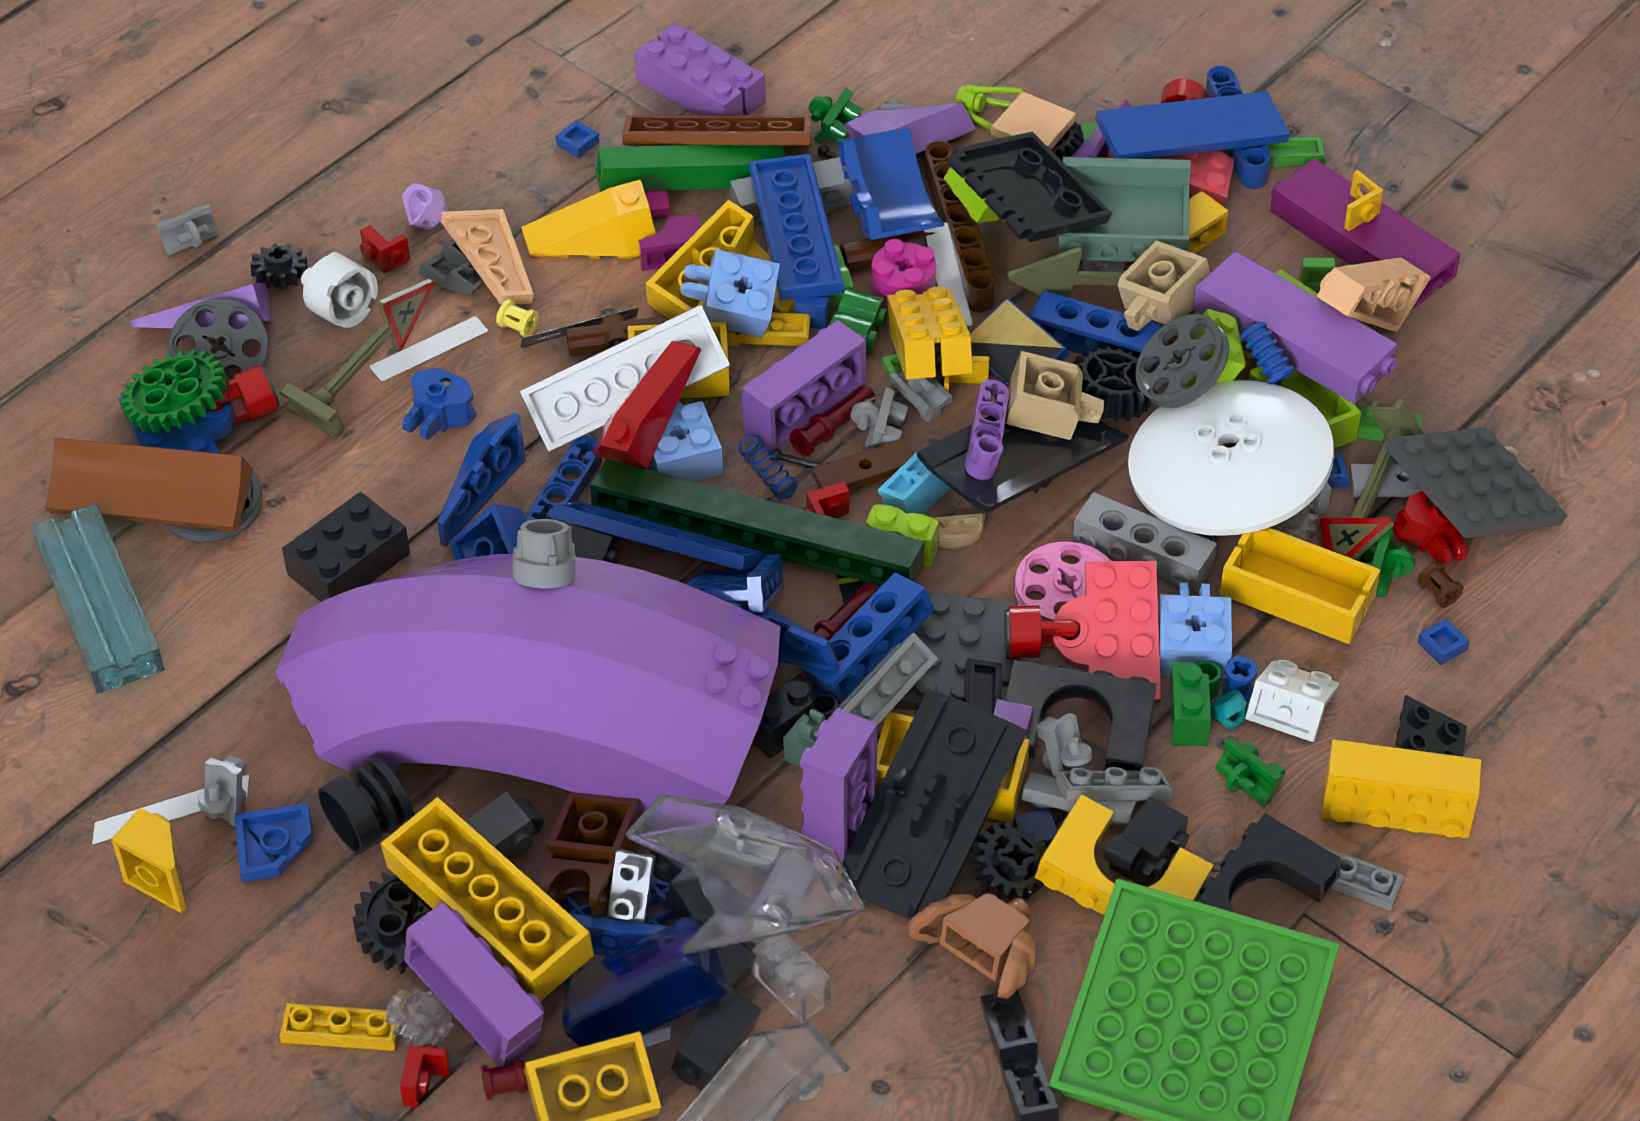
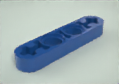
M585 436L573 442L527 512L526 521L545 519L546 513L547 519L561 521L551 518L553 506L577 501L602 462V457L595 456L592 453L598 439ZM569 472H577L581 475L575 480H568L563 477ZM554 495H562L566 498L561 503H552L548 500Z

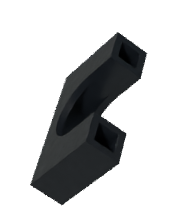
M1035 659L1013 661L1006 701L1033 707V714L1027 734V739H1030L1028 758H1035L1038 742L1036 726L1042 722L1046 712L1062 700L1083 698L1103 708L1112 724L1106 755V769L1118 767L1123 770H1140L1144 766L1157 683H1150L1148 679L1139 676H1133L1129 679L1115 677L1112 673L1101 670L1094 671L1093 673L1083 672L1071 665L1047 666Z
M1265 813L1257 824L1252 822L1247 827L1242 837L1243 842L1237 850L1231 849L1226 854L1215 878L1211 876L1205 881L1200 890V898L1196 902L1234 912L1230 902L1240 887L1256 879L1270 878L1280 880L1320 903L1340 877L1341 858Z

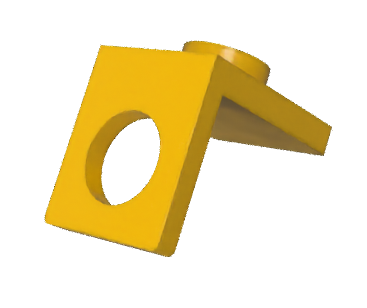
M1358 170L1353 172L1350 195L1356 200L1347 206L1344 228L1348 231L1364 222L1371 221L1376 215L1380 214L1384 191ZM1360 183L1366 186L1369 191L1368 194H1362Z
M972 356V373L944 376V388L949 392V383L982 384V382L988 380L989 357Z

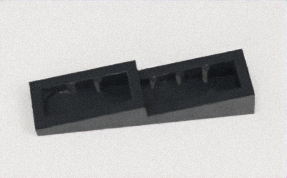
M1018 989L1007 999L997 997L998 993L980 996L982 1010L1016 1121H1059V1107L1052 1089L1049 1087V1081L1038 1055L1037 1039Z

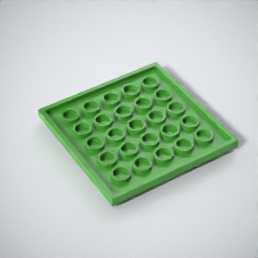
M1117 878L1049 1087H1051L1054 1093L1144 1121H1289L1340 944Z

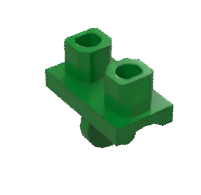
M845 88L834 105L829 96H817L810 101L808 108L812 114L811 119L815 122L822 121L820 124L821 128L813 139L815 142L821 145L824 139L828 138L837 144L836 140L845 139L848 131L845 124L838 121V119L847 123L860 117L863 111L862 108L850 101L854 92Z
M1393 528L1388 530L1362 554L1364 561H1372V563L1365 564L1381 569L1376 592L1377 597H1387L1392 577L1400 578L1401 575L1411 573L1415 567V558L1408 552V548L1405 546L1398 547L1392 541Z
M1233 738L1227 740L1224 744V752L1215 766V770L1227 778L1225 788L1232 793L1242 789L1263 806L1271 803L1276 789L1282 783L1286 773L1285 769L1276 762L1266 764L1258 758L1257 748L1249 742L1240 744Z

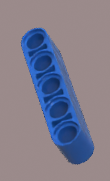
M1215 66L1208 71L1206 81L1208 98L1243 94L1232 69L1225 66ZM1266 145L1226 149L1229 156L1235 158L1233 166L1242 185L1251 189L1262 188L1266 185L1270 165V154Z

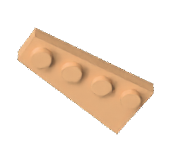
M504 210L442 212L440 222L500 305L508 299L514 301L515 304H532L534 293Z

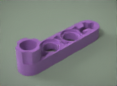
M985 380L982 382L975 402L965 470L970 476L979 480H987L993 477L1003 451L1002 438L1009 389L997 380ZM991 395L995 397V403L989 402ZM982 415L992 416L997 421L986 420Z

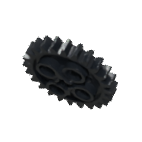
M382 872L383 882L379 884L370 881L371 893L361 892V903L354 905L356 916L353 917L354 931L357 943H361L363 954H371L372 963L375 964L383 959L384 968L387 971L394 964H398L399 973L403 974L407 966H409L404 961L405 946L407 945V928L433 909L423 899L419 898L420 912H417L418 895L396 875L390 877L387 873Z

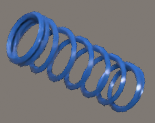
M752 434L745 437L739 444L738 452L741 456L745 457L747 463L751 464V468L757 472L759 478L763 479L764 484L770 487V491L777 499L790 497L796 491L798 486L797 480L789 476L788 470H782L783 464L781 462L776 463V455H770L771 449L764 448L765 442L761 440L759 435ZM757 437L758 441L752 443L746 452H742L743 443L748 438ZM760 443L762 444L761 448L757 452L750 454L758 448ZM764 450L768 451V454L762 460L754 462L759 453ZM774 458L770 466L760 469L767 459ZM780 465V469L775 474L766 477L774 466ZM766 471L764 476L760 472ZM784 472L786 473V477L782 478L776 484H773V481L778 475ZM772 478L771 482L768 483L766 479ZM793 481L789 488L778 492L783 484Z

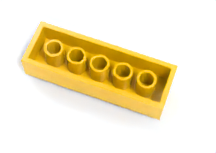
M438 797L380 843L386 865L397 877L432 909L444 902L451 911L457 910L468 924L467 929L476 939L478 937L483 938L492 949L493 957L501 966L507 965L515 973L518 979L517 984L526 993H533L540 1002L594 956L590 932Z

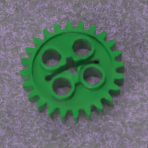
M192 349L187 355H184L183 351L179 350L176 357H171L167 353L165 360L160 362L155 358L153 359V366L143 365L142 374H133L132 377L135 382L125 383L127 391L121 392L123 400L120 401V405L123 408L122 411L127 421L131 422L133 428L140 427L142 432H146L151 428L153 434H156L161 428H164L165 432L169 433L172 426H177L179 430H182L185 422L188 421L194 425L195 417H207L206 409L217 408L214 401L224 399L222 392L228 389L225 383L228 381V378L220 360H216L213 354L208 356L206 351L203 350L197 355L195 349Z

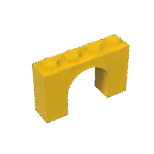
M1081 794L1042 856L1035 878L1042 881L1049 889L1058 890L1075 899L1081 906L1092 908L1105 916L1115 884L1108 880L1097 867L1094 852L1108 830L1114 811ZM1180 847L1163 877L1157 883L1149 886V888L1196 901L1203 884L1210 875L1213 864Z

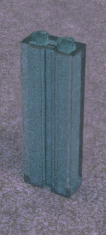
M94 504L70 512L72 518L59 522L56 517L32 525L31 530L37 550L96 693L99 694L107 690H113L127 683L165 671L157 642L98 505Z

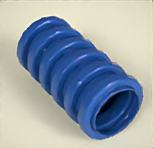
M1257 322L1241 333L1240 339L1247 342L1245 345L1247 350H1252L1251 357L1253 359L1257 358L1256 365L1258 368H1263V376L1269 377L1267 382L1276 385L1290 377L1295 368L1293 365H1288L1289 359L1287 356L1283 357V349L1277 348L1278 341L1271 338L1273 333L1271 330H1266V322Z

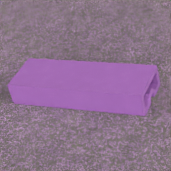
M1236 251L1195 287L1193 310L1203 315L1208 308L1236 317L1240 336L1251 325L1265 321L1267 324L1266 330H1271L1273 333L1271 338L1278 341L1277 348L1283 349L1284 353L1282 355L1283 357H1288L1289 366L1293 365L1295 370L1353 404L1364 394L1369 395L1374 390L1377 382L1383 376L1388 377L1397 365V359H1395L1397 343L1357 320L1344 315L1329 304Z

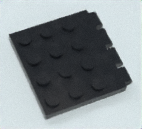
M1033 131L955 148L952 155L947 159L950 167L961 178H965V182L981 199H985V203L1001 220H1005V224L1019 239L1026 238L1029 242L1105 224L1108 223L1113 214Z

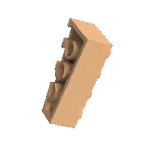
M1401 257L1334 267L1322 279L1317 297L1348 317L1398 332L1431 276Z

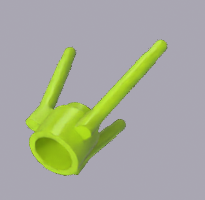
M966 84V86H961L958 90L955 103H962L971 120L991 131L993 124L974 113L977 111L982 112L985 104L1008 108L1013 102L989 98L982 93L1021 94L1023 90L1022 88Z

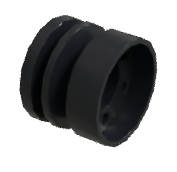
M371 756L364 760L362 766L358 765L351 768V781L344 776H339L318 789V798L326 818L342 842L356 854H362L379 843L382 839L381 829L388 834H392L399 828V825L402 826L414 816L412 804L400 781L392 770L376 756Z

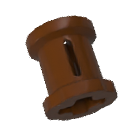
M1440 562L1427 566L1417 579V583L1422 588H1427L1437 598L1436 603L1441 608H1446L1455 603L1463 593L1464 586L1459 581L1454 582L1445 573V567Z

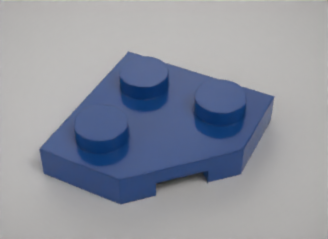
M308 803L234 814L242 882L279 877L313 841Z

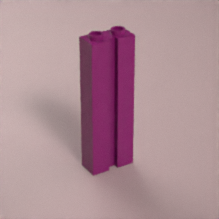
M1316 159L1296 169L1294 174L1283 182H1278L1271 191V213L1348 264L1354 265L1401 257L1431 276L1415 302L1414 308L1429 298L1435 287L1442 288L1457 275L1461 253L1384 203H1381L1380 214L1376 215L1371 221L1364 222L1351 231L1346 230L1344 225L1347 206L1356 200L1350 195L1352 183ZM1360 188V190H1361V192H1362L1363 195L1368 194L1367 192H1365L1364 190H1362V189Z

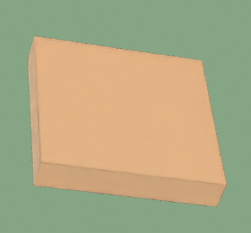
M1022 92L991 126V135L997 138H1004L1033 131L1051 150L1076 122V113Z

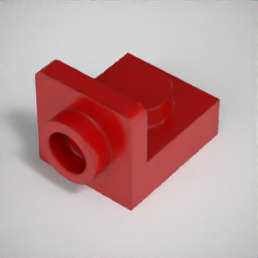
M845 481L806 492V507L803 510L833 518L848 514L849 489Z
M409 1045L400 1082L403 1106L418 1108L421 1094L428 1093L431 1075L449 1076L450 1063L447 1050L433 1045H424L422 1047Z

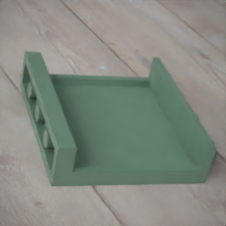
M1063 157V163L1113 214L1108 223L1059 235V254L1080 247L1083 253L1081 260L1136 261L1156 240L1188 251L1190 160Z

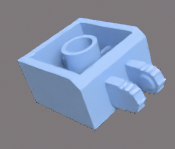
M716 249L709 267L689 264L684 268L685 277L707 284L685 282L681 285L682 295L688 298L691 297L692 299L703 301L702 308L709 322L726 321L727 330L762 338L771 320L780 264Z
M678 400L649 464L650 470L694 482L723 475L722 447L702 401L682 406L680 400Z
M1181 582L1179 584V595L1160 594L1158 611L1160 676H1171L1172 662H1192L1197 664L1201 661H1212L1220 667L1221 679H1227L1225 666L1232 657L1231 597H1211L1210 584L1202 583L1199 589V596H1189L1188 583Z

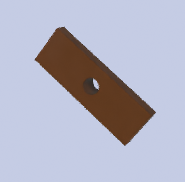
M902 438L812 468V476L819 488L845 481L849 491L890 478L914 455V452L906 439Z

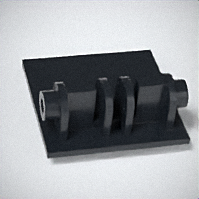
M1406 695L1399 717L1400 727L1397 731L1396 748L1463 757L1467 726Z

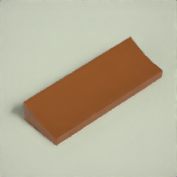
M627 115L622 139L623 145H811V116Z
M54 438L52 475L45 508L50 513L238 532L253 468L242 456Z

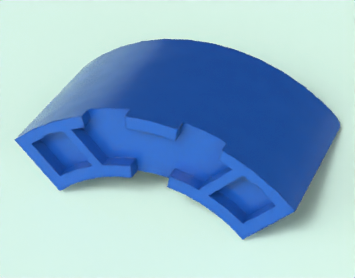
M909 128L836 140L844 179H850L855 193L850 195L853 210L856 216H861V229L870 240L944 226L943 220L936 214L926 193Z

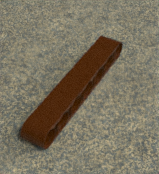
M933 141L925 148L926 180L937 215L944 223H948L969 309L973 312L984 313L994 306L995 276L978 224L971 218L968 210L960 199L954 195L951 187L944 179L950 169L947 159L952 155L953 147L945 141Z

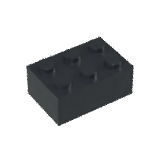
M360 491L282 548L287 575L322 602L346 591L370 584L410 554L406 526Z

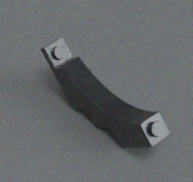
M660 839L653 846L650 855H655L653 875L660 881L670 884L664 902L675 915L681 927L685 929L697 966L699 982V1002L696 1020L688 1037L678 1049L671 1069L676 1072L679 1079L684 1083L694 1085L703 1091L755 1028L762 1011L761 1008L736 991L749 976L757 955L732 938L743 924L752 903L663 839Z

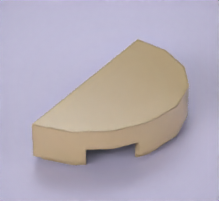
M985 513L932 517L939 522L938 547L943 549L967 547L977 541L984 531Z

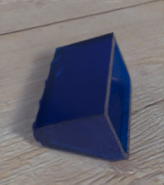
M683 917L656 933L642 937L640 941L630 946L613 951L607 957L589 966L579 968L567 980L562 1011L565 1034L580 1047L639 1031L643 1035L728 994L729 991L711 930L701 920Z

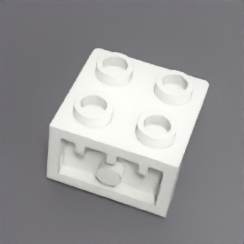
M1287 660L1272 661L1255 682L1245 719L1314 742L1318 735L1325 707L1337 692L1340 683L1331 680V676L1319 671H1312L1310 673L1298 669L1295 663Z

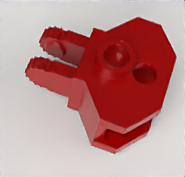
M1424 492L1410 495L1404 509L1400 510L1394 519V526L1392 528L1396 539L1418 547L1421 553L1428 551L1432 558L1435 559V562H1440L1443 566L1451 563L1452 557L1456 561L1465 560L1467 555H1469V551L1457 528L1436 505L1431 506L1426 503L1425 500H1432Z

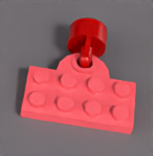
M1180 78L1166 84L1162 91L1160 104L1208 98L1204 87L1198 82ZM1109 149L1107 158H1114ZM1219 151L1151 158L1190 160L1189 194L1194 196L1203 191L1220 205H1224L1228 196L1235 158Z
M1156 561L1085 562V596L1074 598L1064 604L1053 621H1041L1039 605H1009L1008 609H1005L1004 643L1005 654L1009 655V658H1040L1041 649H1056L1064 662L1074 667L1087 668L1090 673L1101 670L1110 672L1115 677L1129 679L1133 676H1139L1148 679L1150 683H1157L1155 702L1161 701Z

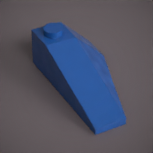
M513 413L490 422L481 433H477L474 436L437 521L441 545L447 547L448 541L471 521L526 461L521 416L519 414Z
M492 504L448 541L455 559L460 560L494 554H513L514 547H517V532L520 531L521 524L526 522V518L521 508Z

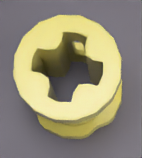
M508 299L500 306L496 323L501 328L510 327L519 331L521 336L527 337L531 336L535 331L539 321V313L533 309L529 311L516 306L514 301Z

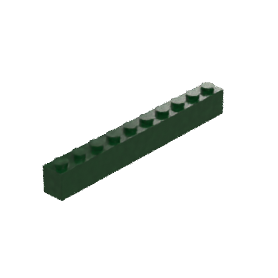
M607 459L590 483L592 505L765 552V554H781V559L879 586L883 585L895 572L916 582L924 567V541L629 464Z

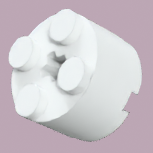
M337 252L330 253L320 259L312 268L306 269L301 278V282L304 285L303 299L306 307L330 323L344 328L356 326L368 316L371 311L368 308L371 298L376 300L378 293V283L375 275L365 267Z

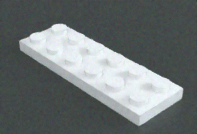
M702 306L691 309L521 390L520 393L548 452L550 453L604 427L606 421L671 341L697 346L701 349L684 388L730 367Z

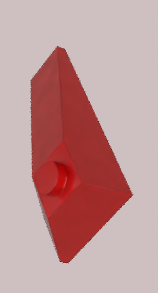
M671 341L606 421L592 453L595 456L647 469L701 349L697 346Z

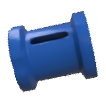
M1237 656L1231 658L1225 666L1227 679L1224 682L1223 694L1239 690L1248 702L1254 689L1252 681L1257 676V665L1250 658Z

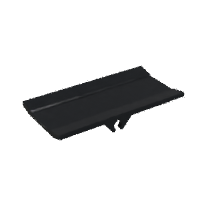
M992 416L984 418L989 421H997ZM1005 419L1002 438L1003 451L993 477L987 480L973 478L965 470L972 424L919 450L917 457L927 470L974 507L989 513L1031 490L1037 493L1039 486L1047 488L1052 479L1128 441L1129 435L1114 427L1110 428L1101 420L1098 423L1078 421L1071 440L1008 425Z
M928 688L831 885L909 921L924 907L948 897L1028 731L1010 721L947 694Z

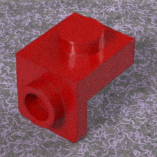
M372 225L360 230L362 240L360 251L363 257L368 262L372 261L384 274L410 260L408 239L404 235H400L387 242Z

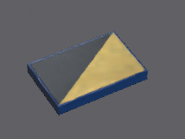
M1008 298L970 332L971 354L973 356H988L989 370L1008 387L1021 351L1063 361L1069 355V352L1061 343Z

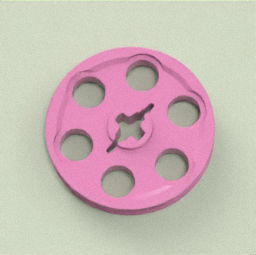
M1054 542L1040 546L1026 555L1018 566L1015 576L1016 600L1019 605H1039L1041 621H1053L1056 616L1054 612L1056 609L1061 608L1074 598L1085 596V562L1111 560L1099 550L1077 542ZM1072 555L1079 558L1080 561L1075 564H1067L1062 561V558ZM1035 565H1042L1048 571L1043 574H1036L1030 568ZM1037 591L1045 597L1035 601L1029 599L1026 595L1029 592Z

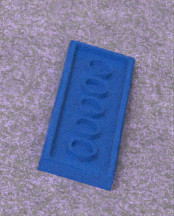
M1268 91L1097 111L1095 121L1114 158L1151 159L1282 143L1288 142L1290 132Z
M803 154L749 161V173L770 261L780 264L776 283L780 301L844 293V283L811 155Z
M581 501L557 504L553 506L551 518L738 570L755 568L767 555L759 550Z

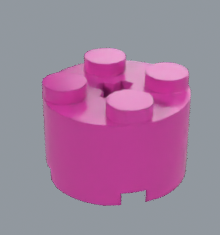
M891 239L885 243V247L875 254L872 260V295L883 297L884 308L888 309L887 295H894L900 290H912L919 295L929 288L936 287V260L934 251L929 247Z

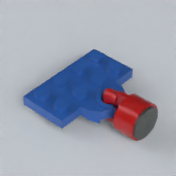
M257 365L232 375L233 379L226 382L228 389L222 392L224 399L214 401L217 408L206 409L207 417H195L194 425L188 421L185 422L182 430H179L177 426H172L169 433H166L164 428H161L156 434H153L151 428L146 432H142L140 427L133 428L131 422H128L139 446L220 454L214 441L226 438L233 433V424L247 418L254 421L278 411V407H280L279 399L266 369ZM122 397L118 398V401L120 403V401L123 400Z

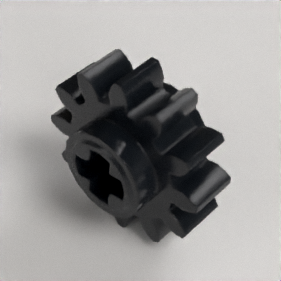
M274 243L268 249L261 247V254H252V262L250 263L251 276L256 277V283L267 282V288L269 289L273 286L285 289L289 284L297 286L298 278L301 279L304 271L308 269L307 256H302V249L291 251L290 244L278 246V244Z

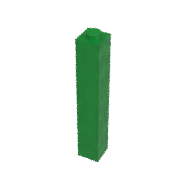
M783 145L598 147L595 172L600 192L640 179L644 191L731 189L730 181L750 177L749 161L788 156H785Z

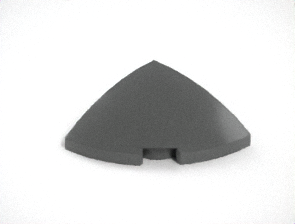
M453 239L444 243L440 254L421 263L418 274L425 279H431L436 285L456 293L472 295L483 284L482 278Z

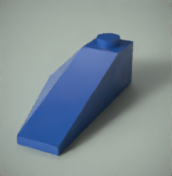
M728 601L749 612L748 601ZM769 607L764 612L753 613L780 626L778 662L837 672L840 668L830 643L826 639Z

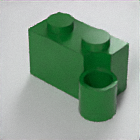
M1201 661L1197 664L1192 662H1172L1169 686L1171 745L1208 746L1211 723L1210 700L1218 695L1221 679V669L1216 663L1212 661Z

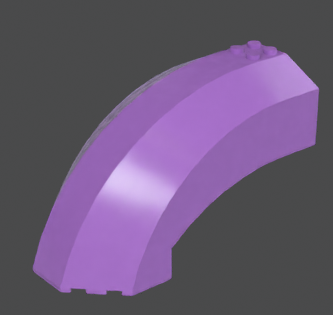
M494 554L460 559L357 587L325 599L299 615L275 674L280 684H285L292 698L291 705L301 725L307 727L314 740L312 746L318 758L347 771H351V768L355 766H362L363 761L371 756L381 759L393 773H395L400 763L470 767L514 775L553 785L571 792L639 799L643 820L695 842L731 795L761 722L778 665L779 625L681 582L632 567L580 557L575 559V580L563 587L532 588L518 584L512 576L513 554Z

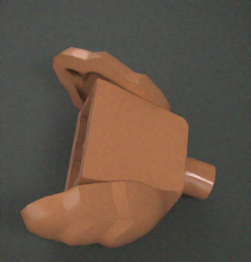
M951 894L941 901L933 902L924 907L906 925L910 938L925 941L928 944L940 942L941 946L996 982L1001 977L997 995L1000 998L1007 999L1017 989L1023 987L1036 965V942L1033 936L1028 933L1030 922L1027 917L1030 914V909L1027 903L1020 898H1015L1006 904L993 894H984L979 898L968 894Z

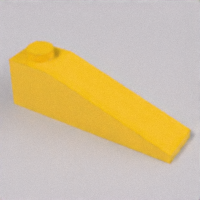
M641 179L608 188L522 226L530 257L568 258L570 255H581L600 259V256H618L619 259H633L640 257L639 239L648 238L656 234Z

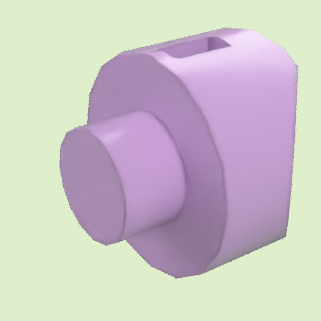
M412 184L407 187L402 195L410 226L431 230L440 222L442 212H448L444 196L436 188L422 184Z

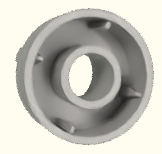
M535 519L521 524L520 531L517 532V547H514L512 576L515 582L532 588H558L571 584L575 580L576 559L575 544L572 543V527L564 522L552 519Z

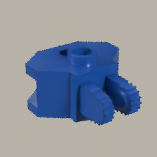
M440 368L419 370L410 379L414 406L403 420V430L411 433L422 422L420 437L429 440L438 430L445 432L449 427L469 425L476 417L475 409L471 403L474 395L467 379ZM449 381L451 384L445 387V384L442 382Z

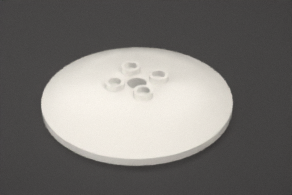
M1249 380L1215 383L1205 394L1189 404L1176 408L1159 407L1141 425L1133 439L1128 459L1129 475L1133 489L1141 503L1153 515L1169 525L1204 535L1226 536L1246 534L1263 530L1289 519L1305 508L1319 494L1326 484L1333 467L1334 444L1330 427L1322 413L1300 394L1266 382ZM1226 443H1236V444H1237V445H1235V446L1232 447V448H1227V447H1225V446H1222V445H1224V444H1226Z

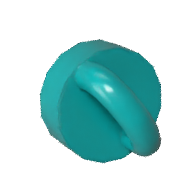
M1233 690L1217 698L1211 704L1210 711L1217 721H1221L1225 728L1236 729L1246 720L1247 708L1245 705L1247 701L1239 690ZM1238 712V716L1231 721L1229 717Z

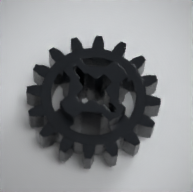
M1005 820L1001 825H998L996 822L993 823L986 831L984 830L978 835L976 839L978 843L970 851L978 857L970 865L980 870V873L975 877L976 881L985 879L987 882L985 892L988 893L994 888L997 890V898L1000 900L1008 894L1011 901L1021 897L1026 900L1044 886L1042 881L1035 878L1041 858L1044 855L1041 853V849L1046 844L1045 842L1036 843L1033 840L1036 835L1035 830L1026 834L1024 832V823L1020 822L1012 828L1010 821ZM997 841V845L994 847V852H991L994 842ZM1027 870H1030L1027 880L1024 881V877L1027 876Z

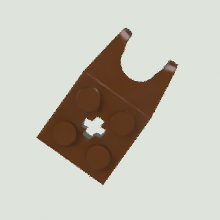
M569 792L546 844L547 854L539 888L558 905L569 895L575 893L588 894V905L591 907V915H605L609 907L616 851L623 849L637 853L646 831L639 799Z

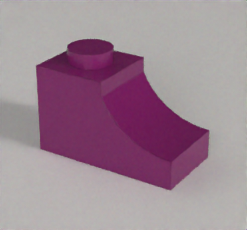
M698 214L667 218L666 226L659 233L648 238L639 239L642 271L660 269L701 228Z

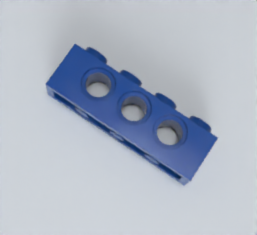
M1047 291L1042 292L1030 315V318L1067 350L1082 354L1084 350L1092 352L1094 347L1104 350L1106 346H1109L1111 350L1121 348L1122 352H1133V356L1139 358L1147 342L1164 326L1163 324L1150 321L1142 329L1136 331L1128 328L1127 320L1122 312ZM1158 362L1152 365V372L1154 371Z
M896 572L881 585L874 595L829 640L840 666L838 671L833 672L809 667L802 668L807 680L814 686V692L831 693L837 698L838 705H840L893 647L899 643L901 644L935 611L925 587Z

